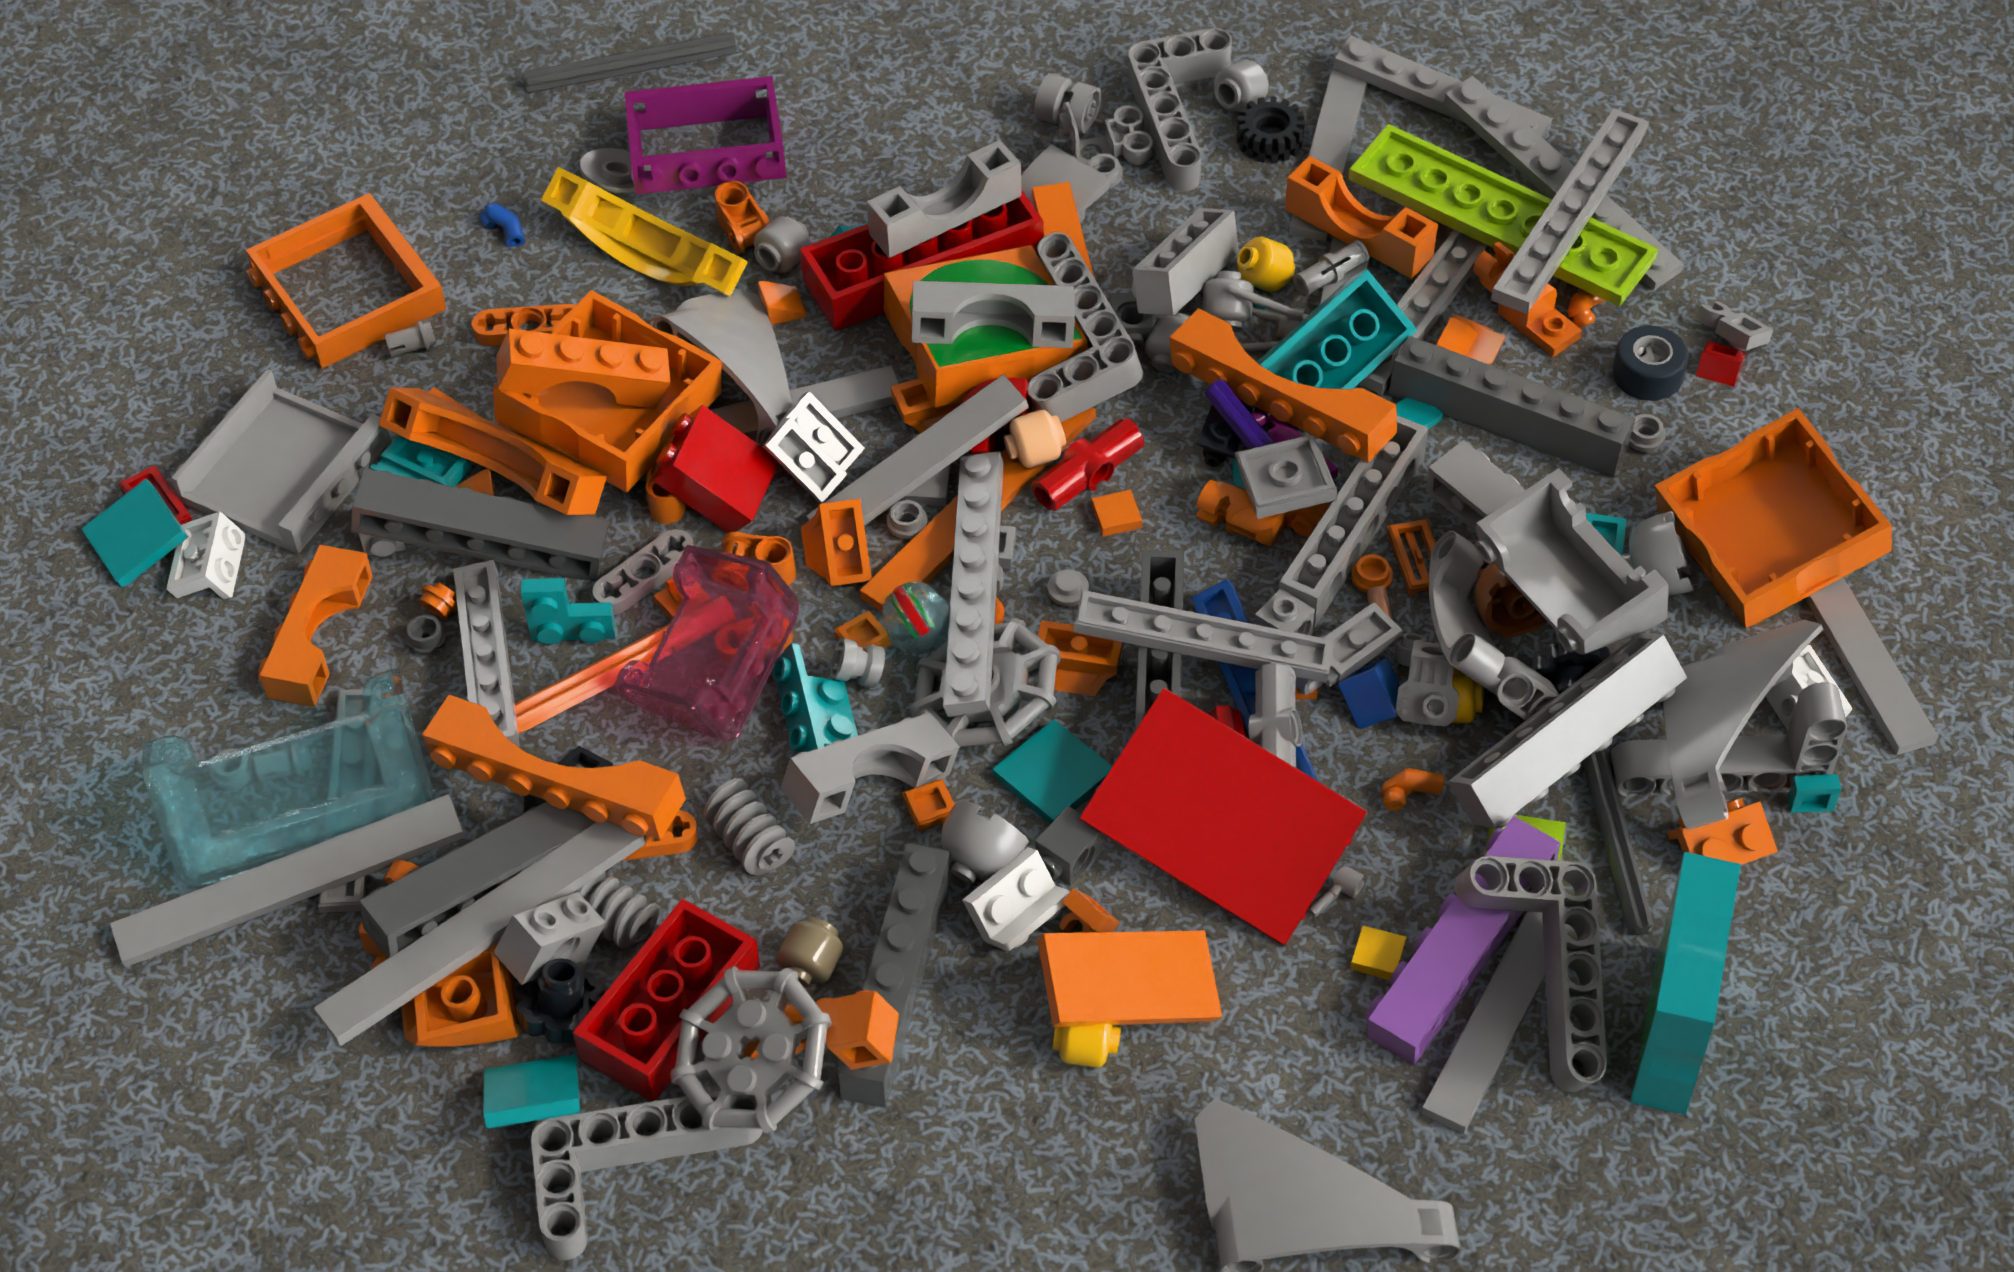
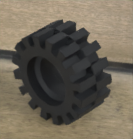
M1270 96V102H1265L1264 97L1258 98L1257 105L1253 101L1248 102L1247 109L1242 107L1237 120L1236 140L1237 144H1239V149L1242 153L1247 151V157L1251 159L1258 155V162L1262 163L1265 162V158H1271V163H1277L1278 157H1281L1283 161H1287L1290 159V154L1296 156L1299 153V148L1302 149L1304 140L1305 120L1303 112H1298L1299 107L1295 103L1289 107V100L1284 98L1281 103L1277 102V97ZM1273 126L1283 131L1279 133H1265L1258 129Z

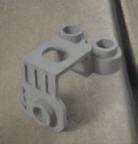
M1069 102L1063 103V113L1058 114L1060 134L1065 136V145L1068 153L1084 164L1088 165L1090 160L1083 158L1080 150L1082 147L1091 144L1099 146L1102 149V154H1110L1117 159L1119 155H1123L1130 164L1135 166L1145 164L1153 153V140L1148 133L1142 131L1144 116L1138 107L1132 105L1119 107L1114 112L1113 119L1105 120V136L1079 140L1078 128Z
M1403 634L1401 641L1397 642L1395 661L1401 665L1409 666L1410 669L1408 680L1398 687L1395 712L1403 721L1446 727L1456 720L1459 693L1452 686L1454 667L1449 664L1440 644L1427 642V638L1423 635Z

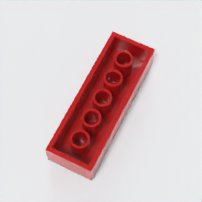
M1021 189L1020 197L891 258L885 254L869 235L867 223L800 248L803 282L834 331H838L884 313V273L1032 245L1036 254L1039 255L1038 244L1044 237L1043 219Z

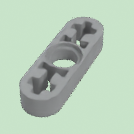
M679 529L669 530L661 534L594 584V602H612L614 615L626 611L693 561L695 550L691 535ZM671 546L676 549L683 547V551L672 550L669 552L668 548ZM642 567H650L655 570V573L647 579H639L633 575L637 569ZM623 579H626V584H623ZM619 592L620 597L615 599L613 596H608L605 598V593L616 594Z

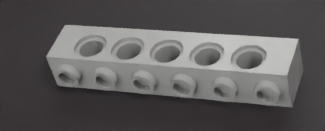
M1397 415V433L1369 463L1363 460L1359 461L1337 494L1338 500L1331 503L1280 580L1279 589L1282 588L1315 609L1314 629L1352 572L1353 566L1361 558L1423 462L1428 434L1427 427Z

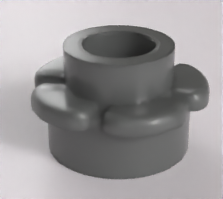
M417 616L407 626L405 643L409 648H414V651L418 654H429L434 648L439 649L444 645L447 638L446 634L443 633L445 628L434 616ZM424 635H429V636H430V637H427V638H422Z

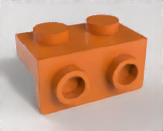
M1742 797L1726 802L1729 818L1726 820L1688 830L1682 818H1679L1677 820L1680 827L1667 831L1669 840H1679L1683 855L1684 852L1742 865L1778 852L1761 802L1744 804Z

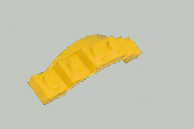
M560 167L554 173L541 199L542 202L561 211L562 215L578 231L613 258L635 271L660 282L677 286H692L703 283L731 296L748 263L743 258L669 224Z

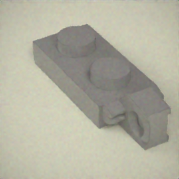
M1375 602L1323 637L1334 640L1330 670L1326 683L1329 687L1354 673L1402 638L1403 630ZM1296 677L1295 686L1306 696L1319 688L1324 682Z

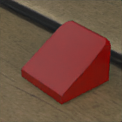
M1709 341L1702 352L1696 377L1734 387L1746 352Z

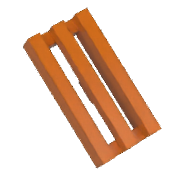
M1427 519L1387 526L1386 533L1409 596L1417 595L1419 591L1429 593V574L1413 531H1420L1427 553L1431 559V553L1436 542ZM1402 533H1404L1420 580H1416L1400 537Z

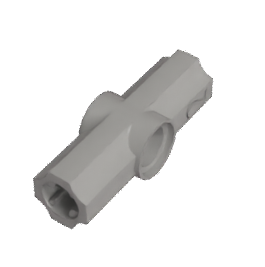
M1277 663L1262 665L1260 670L1255 671L1256 714L1250 715L1249 718L1250 740L1296 768V747L1302 744L1303 731L1301 719L1295 706V671L1291 666L1279 665Z

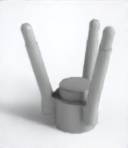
M1234 285L1227 287L1228 292L1280 313L1277 314L1252 307V315L1279 323L1277 337L1284 338L1308 316V314H1303V310L1289 308ZM1279 341L1242 343L1240 345L1245 352L1269 351Z

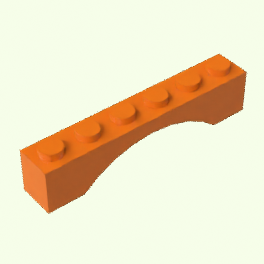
M1199 308L1169 337L1172 365L1181 372L1189 373L1209 383V385L1222 379L1245 404L1255 406L1273 415L1279 421L1287 422L1307 432L1309 435L1313 434L1317 439H1321L1341 449L1348 455H1353L1369 463L1397 433L1396 404L1363 388H1317L1295 383L1277 376L1259 365L1244 351L1236 339L1230 323Z
M389 388L379 426L408 440L435 447L489 468L521 486L534 500L565 515H594L596 513L607 479L606 475L420 388Z
M452 695L447 696L422 734L430 753V758L443 768L452 769L454 767L470 773L474 778L482 782L494 781L507 786L519 795L527 796L530 794L542 798L558 809L570 808L576 810L598 823L607 821L623 827L634 836L643 837L646 835L661 841L686 800L678 773L640 760L618 766L583 768L563 766L537 758L524 752L508 740L495 725L486 707Z

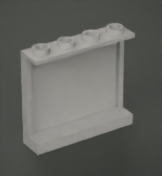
M267 369L256 382L249 386L246 394L240 401L226 412L223 420L211 434L203 438L196 451L185 463L177 468L171 479L177 496L183 504L208 515L220 511L240 529L299 554L358 484L364 468L370 469L369 467L379 459L392 442L389 431L379 426L380 416L371 414L364 424L277 388L273 372Z

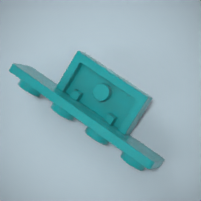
M790 643L782 655L775 660L772 674L774 681L777 683L781 699V712L785 716L789 733V746L793 750L794 756L800 752H809L828 746L837 740H846L858 736L845 682L807 676L800 645Z

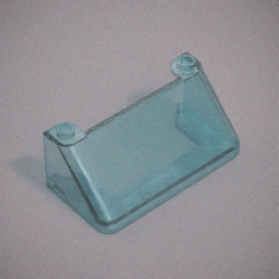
M399 667L378 673L370 677L365 683L362 694L366 712L197 762L192 746L183 737L170 735L144 742L141 772L179 880L192 887L214 884L436 799Z

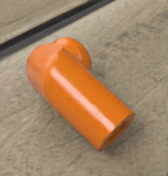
M1582 290L1570 299L1568 316L1573 318L1575 325L1582 328L1593 323L1595 320V316L1590 309L1606 300Z

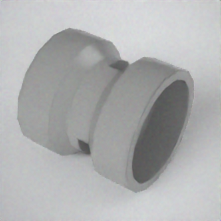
M839 639L832 656L831 678L843 682L849 679H857L861 686L875 688L879 683L884 668V648L872 644L863 648L858 646L855 640Z

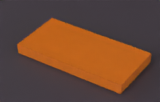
M1205 930L1044 933L1037 939L1053 1027L1099 1024L1133 1025L1212 1022L1222 1017Z

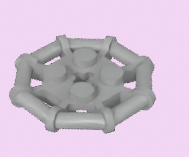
M1013 618L1009 623L995 624L990 711L954 716L949 724L936 713L944 709L947 640L929 657L920 658L917 663V686L915 700L910 707V713L913 718L930 712L960 747L1004 743L1005 746L1013 743L1012 739L1045 710H1052L1057 702L1054 697L1057 664L1061 660L1060 652L1056 646L1046 644L1026 627L1024 620ZM1015 644H1021L1029 653L1022 656L1019 653L1016 655L1012 652ZM1039 668L1037 687L1027 685L1028 673ZM939 677L941 678L940 691L933 694L934 680H937ZM1020 701H1028L1025 706L1016 712L1019 709ZM1013 715V716H1012L1010 719H1008L1006 722L1004 721V718H1003V717H1009V716ZM994 720L996 725L993 727L966 729L970 722Z
M735 966L726 969L724 977L688 1010L683 1008L679 1016L682 1018L675 1069L670 1072L673 1084L681 1087L702 1116L703 1126L712 1131L720 1127L762 1129L765 1133L775 1131L777 1123L813 1090H820L824 1083L820 1080L827 1029L832 1025L830 1015L820 1010L798 981V973L790 968H785L782 971L739 970ZM747 989L774 990V993L769 1002H758L749 1000ZM732 995L734 1005L714 1024L705 1020ZM789 1000L804 1018L802 1023L794 1025L784 1012ZM701 1028L709 1032L702 1044L705 1059L695 1064ZM807 1038L803 1069L800 1070L797 1068L798 1060L794 1058L796 1046L800 1048L801 1040ZM759 1039L761 1043L756 1047L759 1053L757 1058L753 1060L748 1056L744 1057L746 1045L750 1041L755 1042ZM709 1075L712 1076L721 1089L716 1101H713L699 1082V1079ZM791 1077L797 1079L772 1102L771 1096ZM747 1096L756 1099V1110L731 1108L737 1098Z

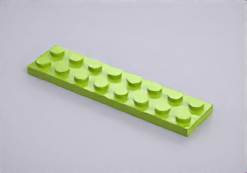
M1390 124L1382 130L1349 170L1348 180L1486 245L1493 247L1495 243L1500 242L1515 253V255L1552 201V199ZM1591 217L1553 276L1620 307L1656 260L1659 248Z

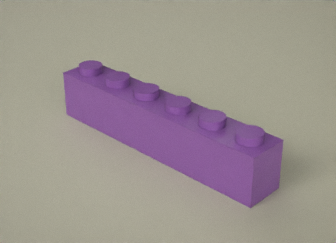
M1513 816L1504 829L1497 827L1492 833L1486 845L1488 852L1485 856L1558 861L1560 841ZM1475 874L1478 885L1488 890L1489 887L1485 878ZM1519 877L1522 888L1532 893L1529 882ZM1450 893L1439 910L1438 916L1440 919L1433 929L1426 927L1418 937L1414 946L1416 953L1408 963L1405 961L1400 962L1390 979V985L1392 986L1384 997L1376 996L1368 1007L1365 1014V1019L1368 1020L1367 1037L1415 1065L1523 911L1473 908L1461 902L1457 895Z

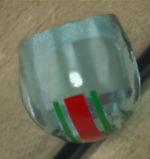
M909 581L897 586L886 597L882 611L883 621L886 625L888 636L894 644L913 654L921 655L938 649L947 641L950 605L933 587L920 581Z

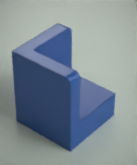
M1388 658L1360 668L1338 683L1358 728L1363 729L1398 715L1395 711L1400 683Z

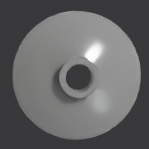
M601 148L583 155L580 160L579 170L587 181L611 193L635 192L630 151L616 148ZM644 165V171L651 170V165Z

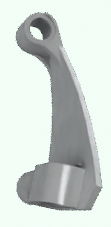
M737 288L733 290L731 296L719 291L688 299L675 312L652 318L649 322V325L675 335L690 344L694 343L701 350L722 361V369L745 391L756 407L758 415L756 443L763 447L773 430L792 407V401L778 343L759 295Z
M1448 531L1434 545L1429 570L1431 616L1441 649L1450 665L1495 694L1506 708L1524 720H1528L1560 694L1548 679L1520 660L1513 657H1504V654L1497 649L1467 597L1473 584L1480 576L1477 572L1481 568L1484 559L1480 556L1475 545L1455 531ZM1548 699L1543 705L1539 703L1542 700Z
M1801 620L1719 647L1712 657L1681 666L1687 679L1675 687V693L1669 699L1663 701L1667 747L1677 805L1683 823L1688 830L1729 818L1727 803L1722 790H1726L1719 768L1737 736L1772 686L1789 677L1793 670V661L1823 630L1821 624Z
M1214 1098L1195 1118L1207 1210L1212 1228L1216 1233L1221 1272H1262L1264 1269L1263 1259L1356 1248L1400 1247L1412 1251L1424 1263H1430V1258L1445 1257V1261H1451L1460 1255L1461 1248L1453 1206L1450 1203L1434 1200H1412L1334 1155L1217 1098Z

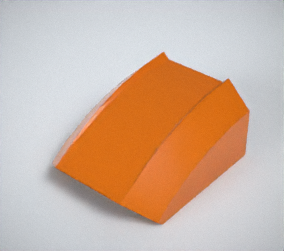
M498 943L401 1006L405 1040L414 1045L464 1046L497 1042L519 1036L520 1026L516 1022L513 974L494 954Z

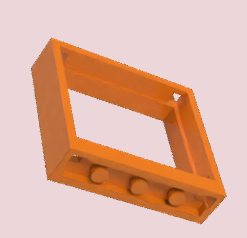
M370 193L246 249L251 267L246 273L255 288L262 286L264 289L262 293L272 312L277 310L281 312L280 319L287 333L290 336L297 334L299 337L297 342L307 360L314 358L322 369L385 339L384 334L386 333L389 334L417 324L419 320L423 321L446 310L441 284ZM368 230L414 292L318 336L273 274Z

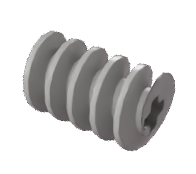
M740 778L729 780L718 787L710 796L704 808L705 820L714 827L715 833L723 839L724 844L733 851L734 857L742 863L743 868L750 875L758 876L770 872L786 863L793 855L795 849L794 840L786 837V830L783 827L776 825V818L772 814L767 813L765 804L757 802L756 793L748 790V783Z
M603 872L573 893L579 892L606 922L601 931V936L608 941H614L615 945L622 950H629L643 941L653 930L660 916L661 907L656 903H651L646 907L647 898L644 895L638 894L633 897V889L630 886L625 885L619 888V880L614 876L608 877L605 880L606 872Z

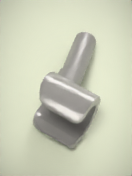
M1350 867L1340 868L1335 875L1332 886L1308 911L1317 917L1341 893L1355 899L1364 886V881H1362L1364 875Z

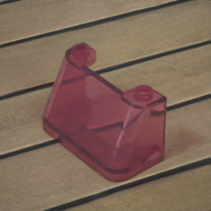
M687 545L673 569L675 586L684 597L650 664L648 665L640 660L629 661L620 670L613 689L622 699L713 739L729 742L736 739L742 731L774 667L775 660L779 657L796 623L799 603L794 592L768 561Z

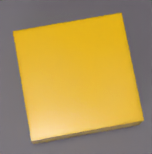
M1363 925L1350 970L1390 980L1393 972L1400 964L1407 937Z

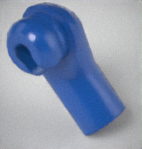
M498 203L485 205V209L479 213L480 223L483 226L486 225L487 229H493L496 225H499L503 229L508 247L524 245L525 238L519 217Z

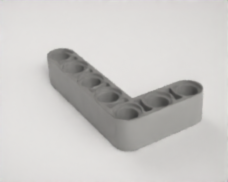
M1206 29L1141 41L1133 44L1128 50V82L1138 108L1143 112V121L1148 134L1152 137L1153 147L1167 183L1178 191H1190L1199 185L1202 156L1174 84L1214 77L1219 71L1231 64L1232 37L1222 29Z
M1054 232L1041 239L1037 248L1044 268L1055 286H1074L1075 320L1088 340L1087 346L1089 349L1033 377L1028 383L1027 391L1035 411L1046 410L1051 416L1057 415L1060 422H1063L1134 387L1142 379L1143 371L1133 341L1071 238L1067 234Z
M1827 682L1814 683L1805 687L1798 696L1787 734L1737 736L1719 768L1728 793L1758 791L1757 788L1771 787L1772 791L1790 790L1794 776L1833 774L1847 731V722L1839 688ZM1667 739L1631 740L1613 747L1610 753L1617 793L1620 796L1627 797V793H1641V796L1671 795L1670 791H1675Z
M1499 856L1480 857L1464 869L1456 878V895L1461 902L1473 908L1542 912L1550 1073L1553 1082L1561 1090L1568 1092L1581 1091L1601 1079L1606 1072L1607 1066L1595 875L1590 868L1578 862ZM1475 874L1485 878L1488 883V890L1478 885ZM1519 877L1529 882L1532 893L1522 888ZM1563 880L1572 885L1575 896L1566 892L1563 887ZM1565 924L1570 925L1575 930L1577 940H1573L1568 936ZM1567 968L1573 970L1578 975L1579 985L1574 984L1570 980ZM1570 1013L1579 1018L1582 1024V1031L1572 1025ZM1572 1059H1576L1582 1064L1585 1072L1584 1077L1576 1073L1572 1065Z
M721 1091L709 1092L708 1094L713 1101H716ZM687 1096L578 1113L541 1121L532 1132L531 1146L539 1226L547 1252L556 1259L570 1260L579 1256L587 1245L588 1237L581 1172L745 1146L759 1139L763 1132L762 1129L720 1127L712 1131L703 1125L695 1129L687 1128L690 1123L702 1122V1116ZM747 1096L737 1098L731 1108L756 1110V1099ZM648 1129L657 1130L656 1133L650 1136L640 1135ZM601 1137L611 1138L607 1142L602 1144L593 1143L596 1139ZM556 1144L564 1145L557 1151H547L550 1146ZM568 1186L564 1192L551 1193L555 1187ZM563 1228L573 1229L572 1232L565 1236L554 1235Z

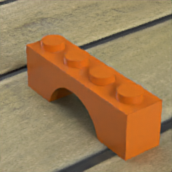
M1310 155L1287 177L1286 211L1349 245L1355 240L1361 241L1367 248L1369 256L1412 279L1434 256L1438 224L1407 207H1404L1398 214L1393 216H1383L1368 210L1350 193L1340 171Z
M509 328L496 355L498 390L539 394L556 384L584 381L596 383L609 389L614 394L617 404L656 409L670 384L667 348Z
M319 545L313 560H308L304 568V580L298 592H294L290 598L287 617L284 623L276 628L274 645L268 658L262 659L259 666L258 678L263 684L267 698L311 707L316 706L330 673L323 651L313 645L311 639L318 626L330 616L360 607L373 578L367 553Z
M863 990L853 995L833 999L821 998L815 1002L823 1013L830 1015L832 1025L827 1029L825 1042L827 1048L851 1070L892 1062L899 1013L875 990ZM786 1005L784 1012L794 1025L802 1023L804 1018L795 1006ZM807 1038L801 1040L800 1048L796 1046L795 1055L805 1049ZM759 1039L755 1042L750 1041L746 1045L744 1057L748 1056L753 1060L757 1058L759 1053L756 1047L761 1043Z

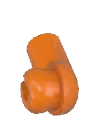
M1406 768L1383 783L1380 791L1383 805L1391 811L1400 810L1407 802L1406 797L1414 791L1440 795L1444 786V776L1438 773Z

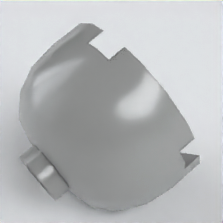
M1672 511L1652 516L1638 524L1629 537V552L1622 554V558L1633 569L1641 565L1646 571V575L1655 569L1669 584L1668 596L1694 591L1689 578L1683 579L1681 570L1689 575L1691 573L1682 538L1676 535L1674 526L1677 525Z
M961 800L956 801L944 822L941 833L942 850L950 851V859L953 864L950 871L953 875L968 884H973L976 879L985 882L1029 847L1027 846L1029 841L1016 827L995 813L992 814L991 818L978 815L977 812L981 806Z

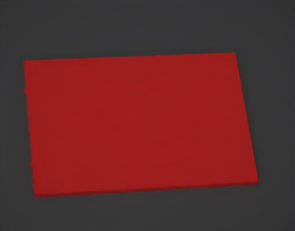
M1163 687L1147 714L1143 715L1142 722L1102 784L1096 788V793L1079 820L1267 937L1285 946L1300 921L1306 917V911L1342 853L1352 843V837L1368 812Z

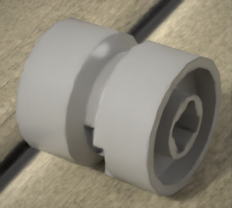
M1048 73L1043 79L1036 96L1034 106L1035 118L1058 125V114L1063 113V103L1069 102L1078 132L1087 134L1097 118L1100 108V88L1082 82H1077L1073 86L1071 79Z

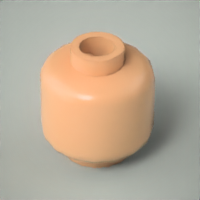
M1037 410L1013 418L1009 424L1010 434L1003 437L1010 459L1018 457L1020 463L1027 468L1058 459L1061 455V447L1067 444L1058 416H1051L1046 410Z

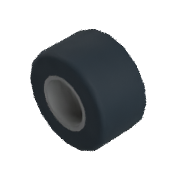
M1652 325L1635 327L1623 334L1617 344L1613 363V378L1621 390L1637 399L1657 401L1669 398L1678 392L1684 381L1688 363V348L1683 339L1669 329Z

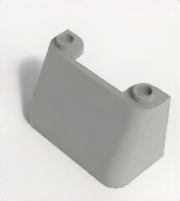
M1558 468L1478 521L1476 526L1479 541L1475 545L1480 556L1488 564L1494 562L1556 630V636L1561 645L1568 652L1575 651L1583 655L1651 630L1665 621L1668 616L1669 584L1655 569L1646 575V571L1641 565L1633 569L1586 519V507L1581 502L1576 505L1569 498L1566 491L1572 487V481Z

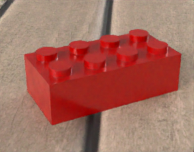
M682 898L573 1031L579 1060L651 1102L656 1101L671 1082L670 1072L675 1069L682 1018L679 1016L683 1008L688 1010L724 977L726 969L735 966L739 970L758 971L760 969L756 939ZM732 995L705 1020L714 1024L733 1003ZM701 1028L697 1047L709 1033Z

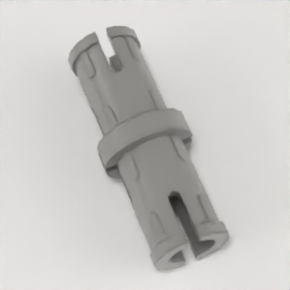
M1355 240L1350 245L1333 254L1325 253L1320 256L1316 264L1293 276L1296 290L1306 297L1330 282L1335 284L1341 281L1345 273L1369 260L1367 248L1361 241ZM1337 262L1341 263V265L1325 273L1324 275L1321 274L1323 270L1329 268Z

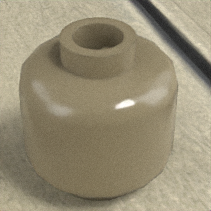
M808 917L805 921L793 923L789 927L777 952L778 964L782 969L790 968L798 973V981L804 988H807L809 984L825 983L830 979L843 952V944L838 938V930L830 923L815 917Z

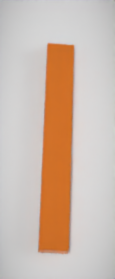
M1092 407L1061 422L1067 443L1066 446L1061 447V452L1096 418L1095 408ZM1005 448L1001 452L1004 461L1001 511L1052 461L1027 468L1020 463L1018 457L1010 459ZM958 495L860 590V598L893 618L898 613L888 597L890 593H892L891 596L899 610H902L893 593L897 586L903 585L902 588L911 601L913 598L909 594L905 583L908 582L914 596H916L953 559Z

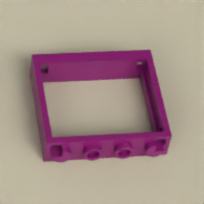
M772 76L625 92L635 194L717 186L731 181L745 183L787 178L783 139ZM767 89V97L756 98V90ZM633 103H645V110L634 111ZM766 117L770 143L643 156L641 130ZM765 152H771L772 157L766 158ZM644 165H651V170L644 171Z

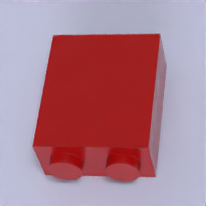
M701 405L690 415L683 413L672 427L671 433L675 435L672 442L665 446L657 458L656 463L660 467L653 481L727 533L738 532L753 521L779 462L766 449L704 405Z

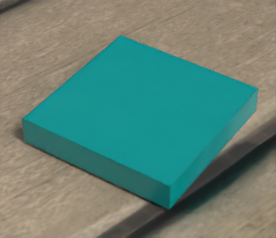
M147 479L139 483L81 529L115 581L122 587L131 583L189 537L156 488Z
M1053 719L992 769V773L995 779L1046 822L1051 824L1067 806L1075 810L1095 794L1096 788L1102 784L1112 765Z
M576 1054L484 1069L483 1114L486 1128L573 1115L580 1112L579 1072Z

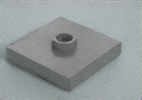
M1313 434L1235 453L1236 464L1257 519L1338 500L1336 486L1317 439Z

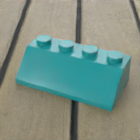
M1366 269L1350 277L1261 357L1257 363L1275 375L1295 383L1317 388L1353 389L1400 347L1409 336H1412L1417 331V328ZM1293 426L1295 429H1297V430L1300 431L1301 433H1305V431H1303V430H1301V429H1299V428Z

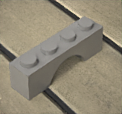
M998 140L968 154L962 168L954 179L945 187L932 194L912 196L907 194L901 186L867 201L869 235L885 254L891 258L1021 196V162L1001 140Z
M913 281L912 343L952 344L957 336L967 329L981 325H998L1021 333L1030 342L1032 347L1073 348L1075 324L1074 286Z
M929 712L917 717L905 718L898 723L880 729H871L864 734L846 740H837L819 749L798 753L790 758L780 789L809 824H813L846 812L855 785V779L866 775L890 776L909 784L913 788L946 777L952 770L960 746Z

